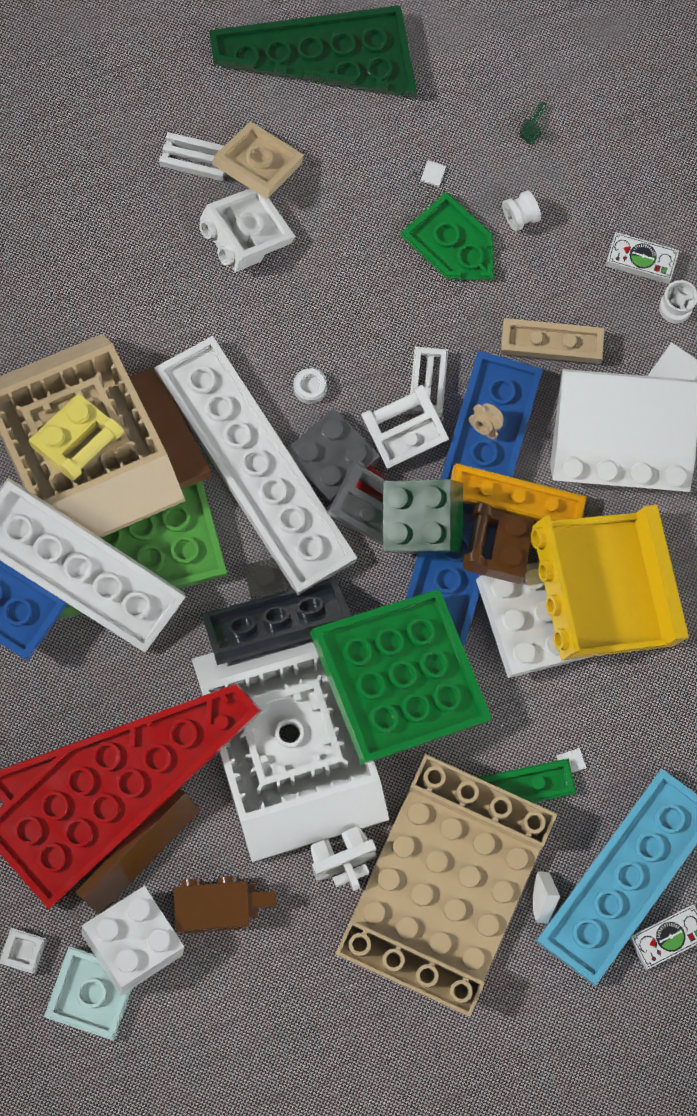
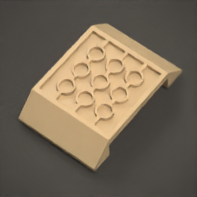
M425 754L335 955L470 1017L485 984L484 979L537 856L545 845L557 814Z

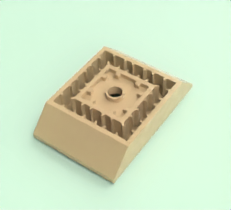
M104 334L0 376V437L26 490L100 538L185 502L184 495L160 438L113 344ZM79 393L108 418L114 419L122 427L124 434L117 440L112 439L81 469L82 474L75 481H72L30 446L29 439ZM97 427L66 458L72 459L101 429Z

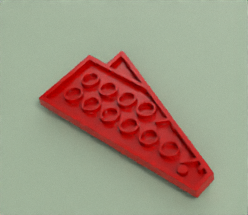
M234 684L1 769L0 800L4 804L0 807V854L47 909H52L259 715L262 710L239 684Z

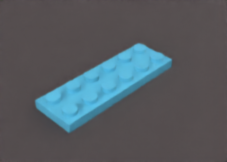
M661 769L535 942L590 984L596 986L697 845V794Z

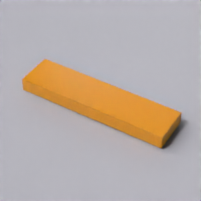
M457 463L453 466L451 480L463 483V503L470 505L485 503L490 505L493 510L529 518L537 522L546 515H550L551 521L583 518L587 496Z

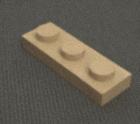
M504 318L500 354L601 364L604 328Z

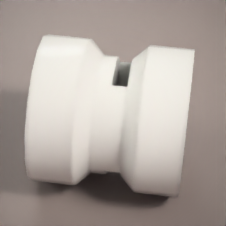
M684 280L670 283L659 304L661 316L673 324L686 321L697 303V290L691 283Z

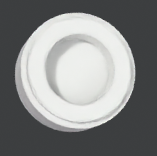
M313 368L300 371L294 379L295 396L306 404L320 402L327 393V379L325 375Z

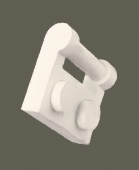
M423 385L414 388L413 393L374 412L368 410L361 414L387 469L449 440ZM421 405L424 414L381 433L378 424Z

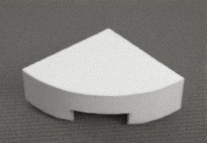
M538 871L533 887V912L536 923L548 924L560 895L550 873Z

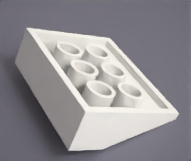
M562 369L550 462L552 480L690 492L697 442V380Z

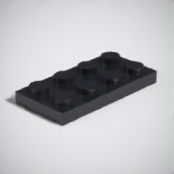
M336 577L323 580L300 595H297L294 589L202 614L217 665L235 662L241 658L259 653L271 652L274 649L291 644L306 642L312 639L309 632L313 628L352 616Z

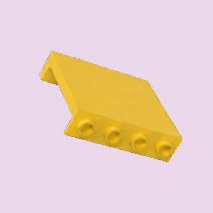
M658 505L644 506L636 513L551 521L550 515H546L532 526L531 541L533 547L537 549L540 563L538 567L539 577L545 585L547 594L546 609L552 617L555 630L553 641L556 649L559 650L561 661L673 647L689 638Z

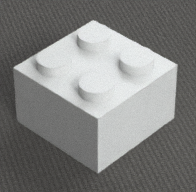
M145 886L82 925V936L120 995H123L183 956L184 945Z

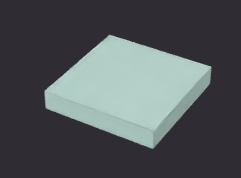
M69 946L44 1017L114 1041L132 989L120 995L94 954Z

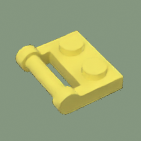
M78 393L29 439V443L34 450L65 476L75 481L82 474L81 469L112 439L117 440L124 434V430L114 419L108 418ZM97 427L101 429L72 459L66 458Z

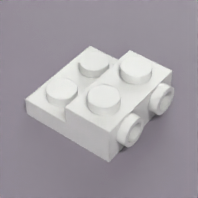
M250 188L207 204L199 219L202 235L206 239L212 238L218 247L217 254L219 260L224 265H230L234 272L261 262L265 254L291 244L295 238V235L270 199L264 198Z

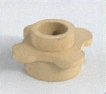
M491 404L475 405L473 408L475 413L469 417L470 424L478 433L495 439L498 436L497 430L503 426L504 417L502 413Z

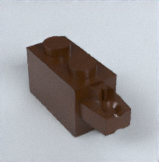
M239 876L219 877L218 884L203 885V879H186L181 881L182 886L173 887L177 934L250 929L249 918H258V909L276 908L275 891L256 892V884H247V881L240 882Z

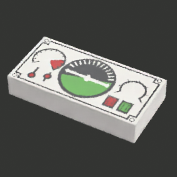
M615 232L605 266L669 284L679 250Z
M694 904L630 937V941L645 970L697 944V910Z

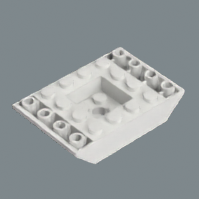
M312 639L220 665L216 664L213 653L192 659L202 696L234 684H239L262 710L259 715L219 751L252 862L340 836L346 830L356 826L363 829L389 821L375 762L361 766ZM287 724L295 725L300 731V737L293 743H286L279 736L280 729Z

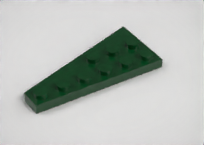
M401 5L209 30L214 66L416 98L417 96Z

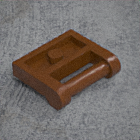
M485 503L475 504L471 515L474 523L469 550L464 555L462 567L472 573L521 585L525 578L534 520L493 510L490 505ZM487 525L496 527L490 560L482 556Z

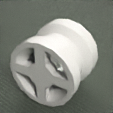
M528 190L520 193L519 198L515 200L509 198L502 202L506 220L514 231L523 229L524 224L528 222L536 223L541 220L538 203Z

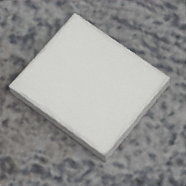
M428 160L421 182L439 187L446 166Z
M580 748L556 755L557 760L569 759L572 773L587 768Z

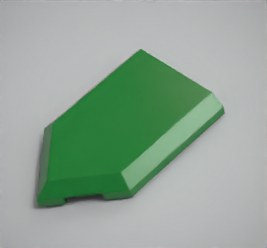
M447 191L399 234L446 280H494L493 234Z

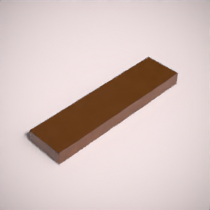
M156 366L131 375L129 378L169 457L180 488L184 489L210 478L211 471L169 391L155 373L154 368Z
M179 789L123 842L85 881L76 893L98 915L101 914L201 810L183 790Z

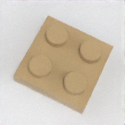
M250 121L214 155L212 165L268 199L302 164L304 154Z

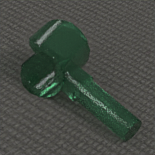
M543 101L539 102L530 119L528 118L524 121L522 130L519 133V136L530 145L539 138L543 131L536 125L547 106Z

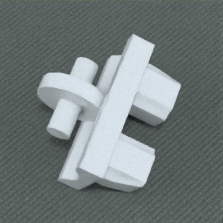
M359 826L346 830L341 834L347 850L334 854L328 839L311 845L314 862L312 868L317 882L332 877L336 887L349 882L353 892L360 889L357 879L369 874L366 864L363 863L377 858L373 840H367Z

